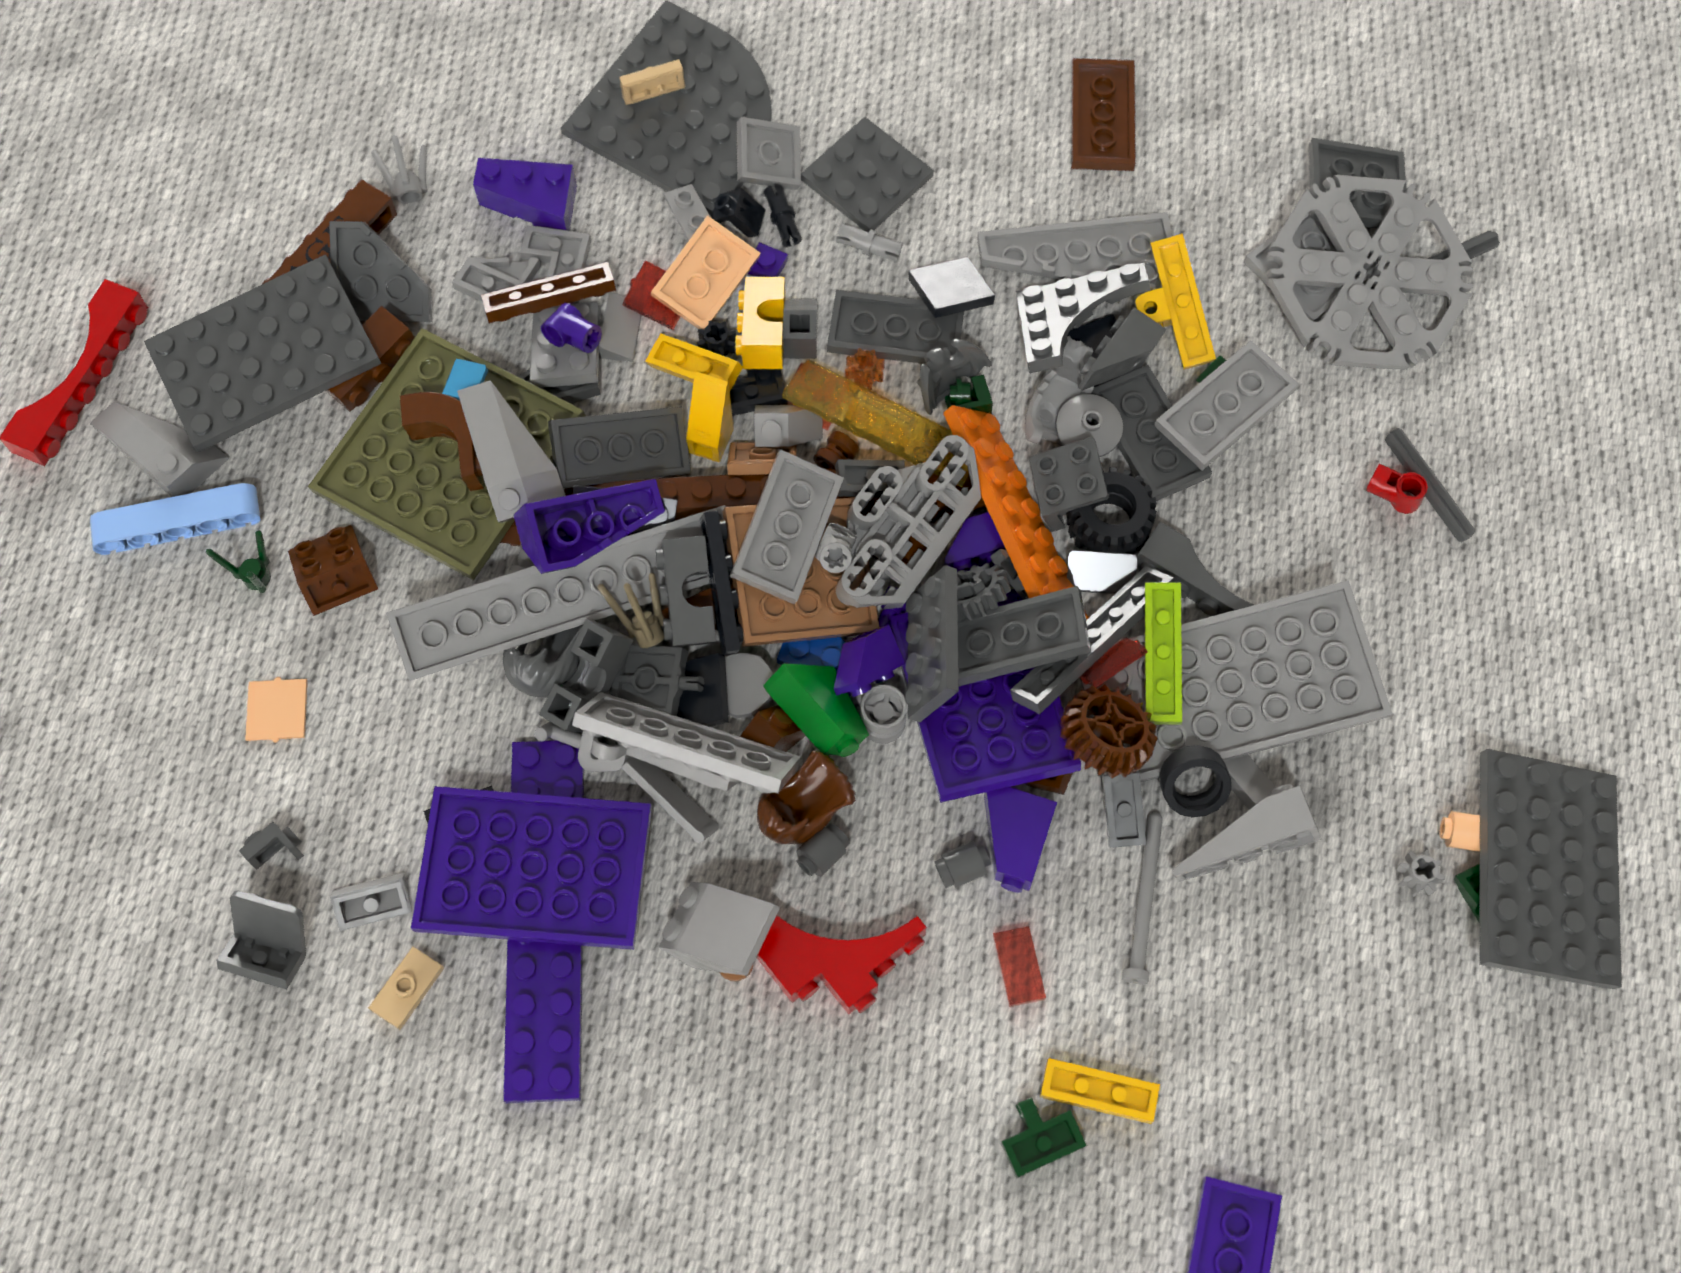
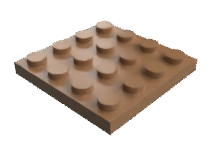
M855 497L835 500L823 535L829 523L839 524L847 528V512ZM757 505L725 507L722 511L723 520H725L727 526L728 554L731 555L733 566ZM815 556L798 601L795 604L732 578L733 587L737 591L739 601L737 614L738 621L743 629L742 647L860 635L866 631L879 628L876 606L856 608L843 604L837 598L836 585L844 571L841 573L828 572ZM869 560L854 582L849 586L851 590L855 591L870 571Z

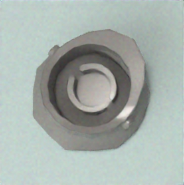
M736 653L725 657L728 715L735 718L748 717V719H752L757 712L769 708L775 701L763 686L774 673L765 661L757 655Z

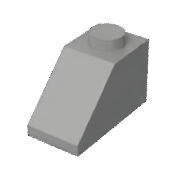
M822 404L756 405L754 412L755 447L793 446L822 439Z

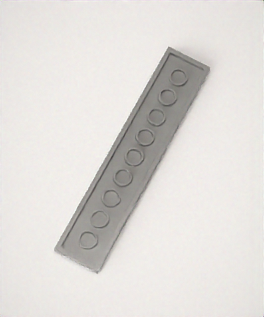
M725 505L704 512L718 511L719 519L723 520L722 511ZM704 512L623 537L573 568L541 574L536 566H531L387 612L386 614L409 681L583 625L586 619L595 621L614 615L615 612L598 590L599 584H603L623 611L632 609L623 587L625 583L630 584L640 606L651 603L649 574H655L658 593L659 584H665L664 570H657L655 549H662L661 542L663 539L702 536L700 517ZM726 540V541H723V544H724L725 554H728V547H727V540ZM709 574L694 575L687 578L682 585V592L709 584Z

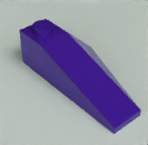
M656 479L527 503L513 516L522 549L539 572L544 574L576 567L660 516L665 510Z

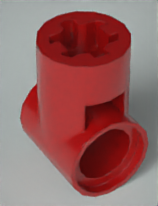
M1379 463L1366 491L1391 502L1394 509L1398 512L1411 514L1420 507L1427 493L1428 485L1424 477L1417 473L1401 474ZM1403 491L1411 492L1414 496H1408Z

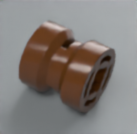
M834 431L827 439L826 447L820 448L813 456V460L821 468L835 470L837 460H854L860 449L848 435L840 431Z

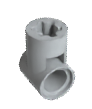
M829 523L819 543L815 558L820 561L823 568L828 572H843L851 563L852 547L857 539V535L844 526Z

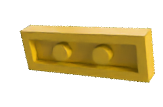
M661 333L645 360L654 369L692 383L694 382L696 372L706 375L709 373L716 374L729 382V391L743 369V366L736 360Z
M1048 1058L1040 1098L1152 1124L1154 1122L1160 1084Z

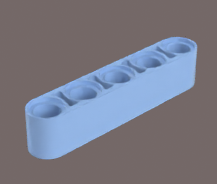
M240 483L94 513L90 517L93 551L97 554L108 555L113 550H116V553L142 548L147 543H150V546L177 541L178 537L184 536V539L211 534L212 530L218 529V532L245 527V523L251 522V525H255L261 520L257 488L252 484Z

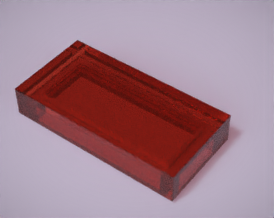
M1029 926L993 933L1009 1007L1046 1000Z

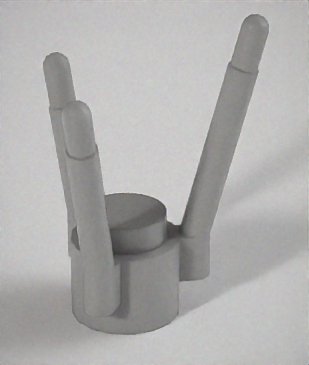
M394 135L392 142L399 168V173L396 174L395 180L391 177L378 152L372 150L371 154L391 189L394 200L398 199L402 204L420 201L423 197L422 193H427L425 184L427 147L422 145L420 148L419 173L417 177L414 172L406 170L399 139Z

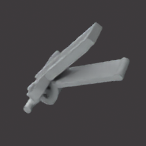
M548 722L535 730V738L539 741L552 738L579 749L578 760L586 771L612 772L622 768L692 836L696 843L703 842L715 833L719 828L718 823L702 811L658 767L724 791H728L741 782L726 781L719 774L708 770L697 771L685 766L684 762L675 759L656 758L650 751L638 747H623L617 743V740L604 736L592 737L584 732L581 735L565 731L552 722Z

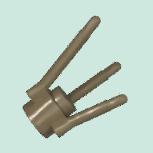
M650 573L648 576L654 615L649 611H642L629 583H625L623 586L635 613L632 622L603 584L598 585V590L626 627L629 637L636 638L640 648L655 646L664 639V632L662 630L664 617L661 611L658 586L654 573Z

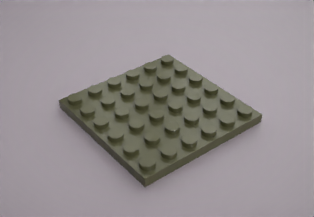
M421 328L308 485V488L318 496L474 581L515 519L504 523L498 522L484 477V489L469 490L461 478L458 442L447 437H430L412 441L402 426L400 396L419 392L442 394L456 358L484 364L488 369L484 382L491 380L552 463L553 455L548 421L585 417L586 415L582 409Z

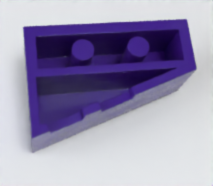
M478 158L473 186L480 206L514 219L517 217L531 222L533 226L570 231L577 190L573 164Z

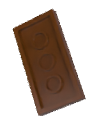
M1073 58L1071 66V169L1134 171L1136 165L1135 60Z

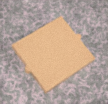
M276 677L271 681L249 682L245 740H272L274 743H277L279 739L305 738L308 680H282L280 677Z

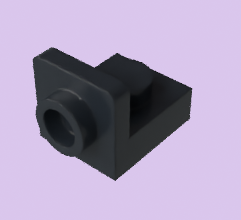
M742 188L719 194L715 201L711 218L718 223L730 221L747 237L758 236L766 209Z

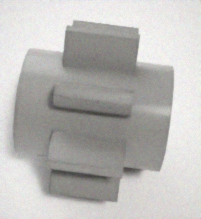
M1426 850L1418 857L1413 851H1410L1405 856L1407 863H1400L1396 867L1398 872L1403 873V880L1399 883V886L1407 885L1412 889V896L1414 897L1423 889L1429 896L1436 891L1434 883L1440 884L1445 880V876L1439 873V866L1443 863L1442 860L1436 861L1430 857L1429 850ZM1415 870H1424L1426 872V876L1424 874L1418 876Z

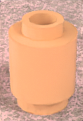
M1451 811L1448 818H1442L1440 838L1445 839L1447 847L1480 852V815Z

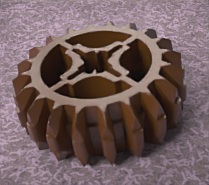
M1106 684L1098 689L1092 685L1085 691L1081 690L1064 708L1065 711L1060 725L1063 727L1060 737L1067 740L1065 742V749L1075 752L1073 760L1081 759L1085 762V770L1093 767L1096 769L1098 776L1106 771L1111 779L1119 774L1125 778L1132 772L1136 773L1153 755L1158 739L1154 735L1157 725L1149 722L1152 713L1143 712V702L1135 703L1132 700V693L1125 696L1121 694L1119 687L1110 691ZM1094 715V718H1087L1086 716ZM1123 744H1130V747L1123 748Z

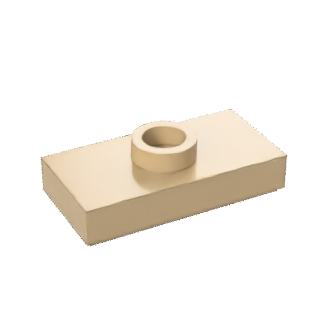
M679 59L655 67H647L641 71L619 77L622 96L626 105L685 88L683 67Z
M412 946L368 1009L401 1030L442 973L444 967Z

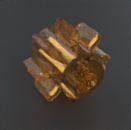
M858 348L854 357H846V366L848 368L845 369V379H853L854 389L861 386L872 390V385L875 381L883 382L884 373L882 370L885 369V360H877L875 349L868 351Z

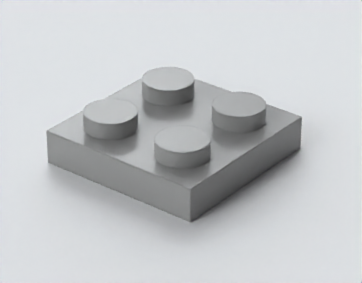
M740 117L737 121V181L765 186L771 185V187H774V184H781L784 189L797 190L801 186L800 126Z

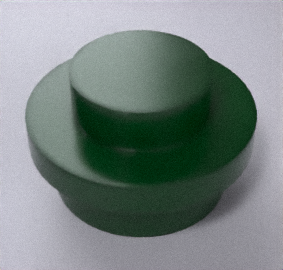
M956 378V384L949 385V405H960L970 402V382H962L961 378Z

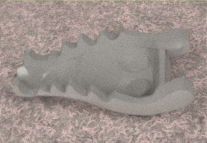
M1067 336L1068 342L1063 353V366L1046 371L1041 384L1029 403L1026 413L1025 435L1027 441L1037 444L1042 437L1063 446L1056 431V419L1061 407L1071 398L1082 394H1091L1094 386L1085 390L1078 388L1085 377L1080 371L1093 353V349L1085 346L1082 341H1075L1070 336ZM1088 417L1086 422L1090 425L1092 418Z

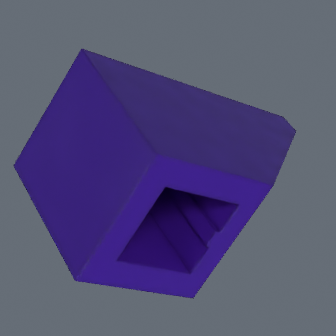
M989 512L965 520L945 557L944 565L957 569V572L960 570L970 571L973 565L981 567L985 563H989L990 568L995 566L990 556L998 550H1006Z
M890 625L866 631L843 644L834 685L836 696L851 692L852 696L855 697L866 693L872 689L870 683L875 682V684L894 677L893 670L905 664Z

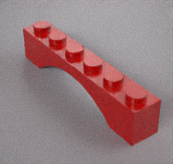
M104 279L88 303L90 316L89 335L84 351L76 366L66 379L48 395L29 406L17 410L0 435V440L11 453L44 467L50 458H54L58 454L61 446L60 442L68 431L75 428L79 413L85 404H89L94 399L96 387L103 377H107L111 373L113 361L120 351H124L128 347L130 335L136 326L141 325L145 321L148 306L139 292Z

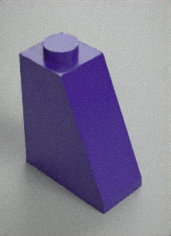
M1012 787L985 792L984 802L994 879L1001 882V887L1016 893H1021L1022 889L1030 891L1057 802Z

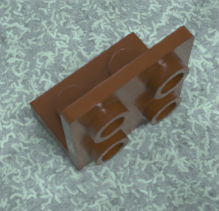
M352 525L344 528H334L327 535L312 541L300 542L288 551L297 584L313 616L378 590Z

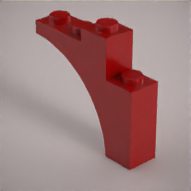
M776 915L756 958L792 1003L798 998L802 1001L810 998L820 988L817 983L822 981L848 1015L854 1010L862 1013L877 1000L874 995L878 992V984L872 977L875 975L879 979L884 977L896 966L894 960L905 952L910 956L925 943L923 937L926 935L927 927L916 916L903 926L879 936L865 939L840 940L807 933Z

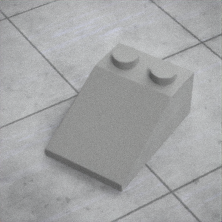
M691 882L681 893L679 898L680 905L673 919L665 925L662 932L663 939L658 948L695 969L747 976L780 907L773 903L710 883Z

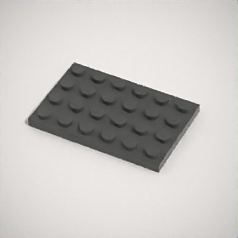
M326 254L144 341L192 446L197 452H201L382 364Z
M1492 749L1480 752V965L1606 989L1622 987L1617 779L1615 775Z

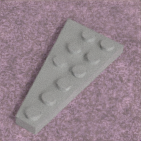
M1168 212L981 231L977 234L981 266L1058 280L1087 276L1095 271L1105 272L1114 270L1126 264L1145 263L1150 290L1162 288L1151 242L1172 237Z

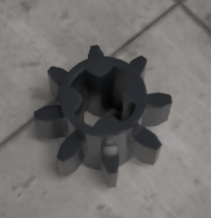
M710 320L704 330L698 329L700 340L697 342V347L725 357L728 353H736L734 343L736 341V331H728L726 321L719 323Z

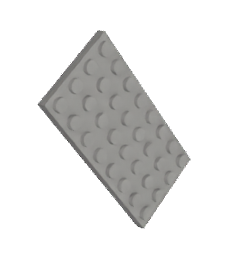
M1349 580L1182 624V725H1157L1154 735L1158 739L1153 755L1138 770L1140 772V781L1142 783L1159 778L1163 762L1173 752L1186 746L1200 745L1211 748L1221 755L1223 760L1391 717L1393 713ZM1145 634L1116 642L1080 676L1083 690L1085 691L1092 685L1098 689L1106 684L1110 691L1119 687L1122 695L1127 696L1132 693V700L1135 703L1143 702L1142 711L1145 712ZM1123 744V748L1130 747V744Z

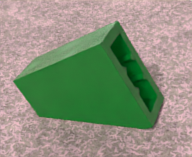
M783 663L763 685L766 692L820 752L826 755H840L841 757H847L855 753L859 749V744L869 733L848 693L836 696L834 685L837 672L833 666Z

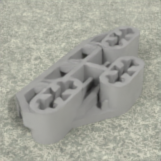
M958 435L946 436L924 463L898 470L891 466L878 468L855 497L847 512V528L857 535V539L852 547L851 563L836 585L837 598L843 604L856 608L886 605L884 609L901 608L981 499L975 451L962 437ZM949 452L952 453L954 457L942 471L933 485L930 484L927 480L938 468L944 457ZM963 464L968 466L972 488L969 492L968 487L962 488L961 491L955 488L966 473V471L961 469ZM883 483L887 484L889 487L886 488L874 504L870 513L863 516L860 512L864 510L873 498L879 486ZM938 499L954 512L952 515L945 512L933 528L928 523L940 508L934 504ZM910 536L926 546L927 549L925 552L918 549L908 564L905 565L901 560L913 545L908 541ZM873 555L876 556L878 561L872 566L855 591L851 590L849 586L854 582L868 560ZM883 573L900 584L898 589L891 586L884 596H876L886 582L881 578Z

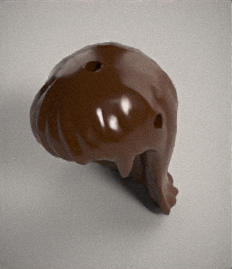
M812 751L801 768L791 777L779 793H762L760 795L757 807L758 826L767 838L778 844L804 843L821 831L839 809L852 805L856 801L853 785L848 781V776L840 771V767L836 765L835 760L822 752Z

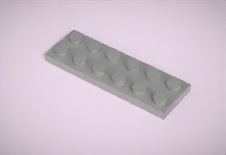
M600 692L575 712L572 724L574 727L583 729V732L589 736H604L614 739L623 747H638L650 751L654 757L659 759H675L684 762L685 766L697 771L708 770L717 773L726 781H742L753 785L756 790L763 793H779L798 770L801 759L800 756Z

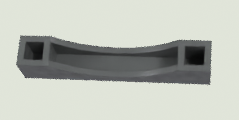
M1162 522L1158 524L1138 554L1137 568H1139V571L1148 566L1174 577V583H1181V598L1188 597L1198 603L1199 608L1207 615L1215 616L1254 605L1235 596L1220 585L1199 560L1190 539Z

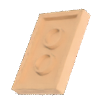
M707 215L651 291V296L696 328L704 330L709 321L713 322L756 263L761 253Z

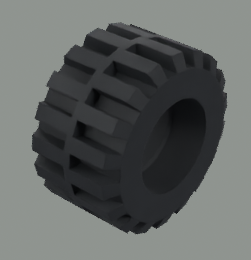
M1110 467L1109 471L1104 473L1109 498L1068 511V533L1070 538L1076 537L1074 544L1078 549L1085 546L1086 551L1134 554L1135 550L1140 551L1150 536L1157 512L1155 510L1156 498L1151 497L1152 489L1149 485H1142L1143 478L1139 475L1133 478L1130 476L1131 471L1124 469V472L1120 473L1117 472V467ZM1113 504L1122 508L1128 514L1130 520L1117 525L1108 524L1100 520L1095 515L1093 509L1099 505Z

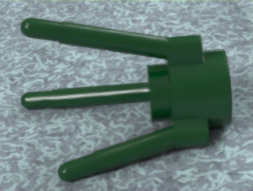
M260 530L255 532L259 557L257 559L245 560L240 567L234 566L212 549L206 550V554L231 572L236 579H241L247 588L258 590L260 593L266 592V586L271 579L270 571L267 568L270 560L266 555L265 543Z

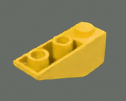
M696 372L694 375L686 437L688 452L720 463L734 430L729 382L716 374L709 373L706 375Z

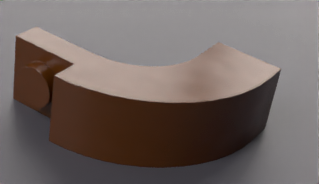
M434 392L401 395L402 426L412 441L430 437H447L458 442L461 478L470 491L484 489L483 474L461 402L451 396Z

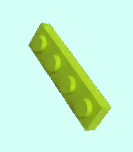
M1145 582V712L1152 713L1149 722L1157 725H1182L1181 583Z

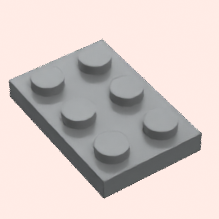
M598 301L571 304L579 310L585 320L600 326ZM561 305L533 313L530 383L539 388L598 383V346L591 353L581 351L567 343L563 347H557L551 344L541 332V325Z

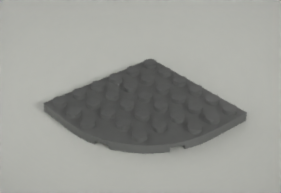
M665 0L562 125L561 133L667 192L692 184L708 214L712 216L718 195L739 189L745 183L737 181V121L740 117H747L772 122L770 92L759 64L738 40L712 23ZM678 59L680 60L683 67L685 88L629 105L625 104L619 77L641 71L647 67H655Z

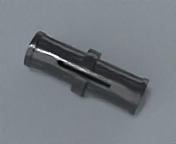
M774 184L775 196L770 185L765 188L764 196L771 210L770 219L772 224L777 226L784 247L791 246L789 235H791L794 245H797L802 241V237L794 221L796 216L794 209L787 202L783 186L781 184Z

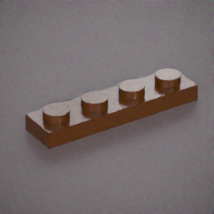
M606 262L482 294L481 297L488 322L493 323L507 321L512 317L527 313H538L543 309L562 305L563 303L572 304L577 300L593 296L600 297L608 292L616 291L609 264Z

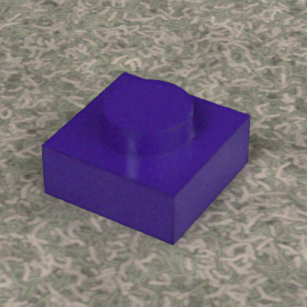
M759 242L756 250L761 253L760 257L748 274L754 277H779L788 261V254Z

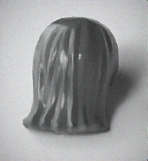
M583 625L546 636L541 645L531 654L524 653L527 643L520 645L517 649L510 648L504 650L503 666L510 684L529 696L547 698L554 683L564 684L569 681L575 674L579 662V656L570 650Z

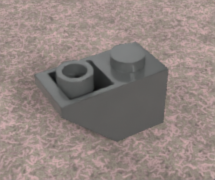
M785 299L783 309L784 359H817V299Z

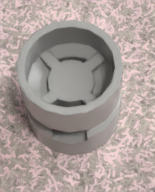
M878 685L866 692L861 700V719L869 733L867 738L875 743L888 744L896 741L905 729L907 703L904 695L897 688L890 685Z

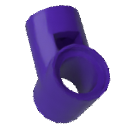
M563 303L541 325L543 336L554 346L563 347L567 343L586 353H591L597 348L602 336L600 326L585 320L579 310L568 303Z

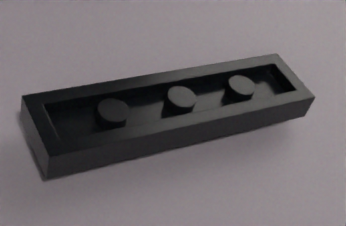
M718 511L704 512L700 517L702 536H705L708 574L721 654H736L741 650L740 644L743 643V629L740 623L736 624L734 610L738 609L739 601L735 588L731 589L729 581L733 563L731 555L725 554L723 541H726L728 538L725 520L719 519Z

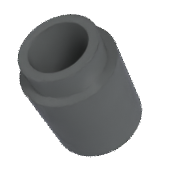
M830 823L796 850L799 857L797 864L807 875L812 876L815 874L822 877L846 853V847L850 844V841L839 827Z
M973 841L941 854L942 858L934 861L945 888L953 885L957 888L987 875L986 867L991 865L984 846L976 847Z

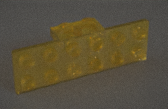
M806 360L782 393V397L794 405L804 408L822 417L825 421L834 423L852 432L855 436L864 438L882 447L885 451L894 453L912 462L914 465L926 462L941 440L946 436L953 435L951 430L811 360ZM949 452L933 474L940 476L954 455ZM963 464L961 467L966 473L957 486L962 487L969 476L966 464Z

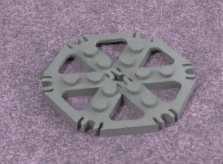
M1334 175L1331 178L1329 176L1323 182L1326 192L1320 191L1316 183L1305 190L1267 252H1272L1267 255L1266 261H1274L1279 266V269L1270 268L1266 272V277L1270 278L1267 281L1270 289L1303 347L1309 343L1312 337L1314 341L1309 346L1308 351L1310 353H1313L1318 346H1323L1326 349L1327 353L1323 359L1324 362L1329 361L1337 353L1336 359L1332 363L1335 366L1397 370L1412 368L1418 364L1414 353L1420 354L1426 361L1438 352L1472 293L1466 292L1473 288V284L1464 283L1461 280V276H1468L1473 272V268L1469 266L1472 263L1471 259L1437 200L1434 198L1428 208L1425 206L1430 199V193L1427 192L1420 200L1414 198L1413 190L1416 187L1414 183L1404 192L1402 191L1404 184L1408 180ZM1352 191L1386 193L1391 197L1392 204L1372 237L1369 235L1350 201V193ZM1315 212L1337 252L1300 249L1295 246L1293 235L1307 213ZM1421 221H1430L1434 224L1449 251L1448 258L1444 260L1400 257ZM1377 261L1374 266V275L1363 284L1366 278V269ZM1293 285L1336 287L1340 289L1321 320L1314 322L1308 319L1293 292ZM1403 293L1448 297L1449 306L1434 330H1426L1421 326ZM1368 307L1392 347L1390 352L1357 350L1350 343V337Z

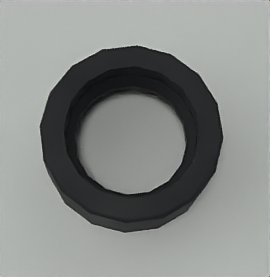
M1200 745L1186 746L1173 752L1163 762L1159 772L1160 787L1169 807L1178 814L1187 817H1203L1219 810L1227 802L1232 790L1231 776L1221 755L1211 748ZM1206 767L1215 772L1216 780L1207 791L1199 795L1187 796L1179 794L1174 788L1176 779L1188 769Z

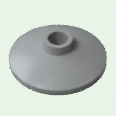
M1082 394L1071 398L1061 407L1056 419V431L1063 446L1093 437L1096 441L1099 457L1110 453L1118 445L1123 433V421L1118 409L1109 400L1094 394ZM1090 417L1095 419L1097 421V425H1089L1086 422V418Z

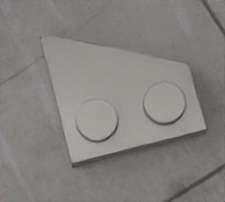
M468 257L452 281L455 290L482 301V294L531 282L541 265L539 259L535 257H529V262H510L509 257H496L494 259Z

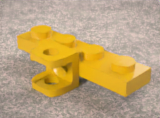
M1183 233L1151 242L1162 288L1139 295L1135 300L1137 310L1163 327L1172 325L1184 370L1213 362L1216 356ZM1149 308L1157 310L1153 314L1146 313V310Z

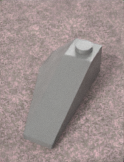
M491 380L457 391L498 522L504 523L513 520V515L524 504L566 496L556 467Z
M116 401L90 422L100 434L171 497L192 493L229 459L215 445L197 452L193 448L184 428Z
M1286 784L1273 789L1271 796L1261 800L1172 869L1175 878L1179 881H1184L1228 867L1227 861L1234 859L1235 863H1247L1261 856L1263 850L1270 849V851H1276V854L1322 840L1301 786L1293 788L1292 784Z

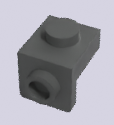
M271 822L262 831H256L246 839L244 846L239 850L242 856L256 870L284 846L297 860L304 856L297 848L302 843L288 826L281 831L274 822Z

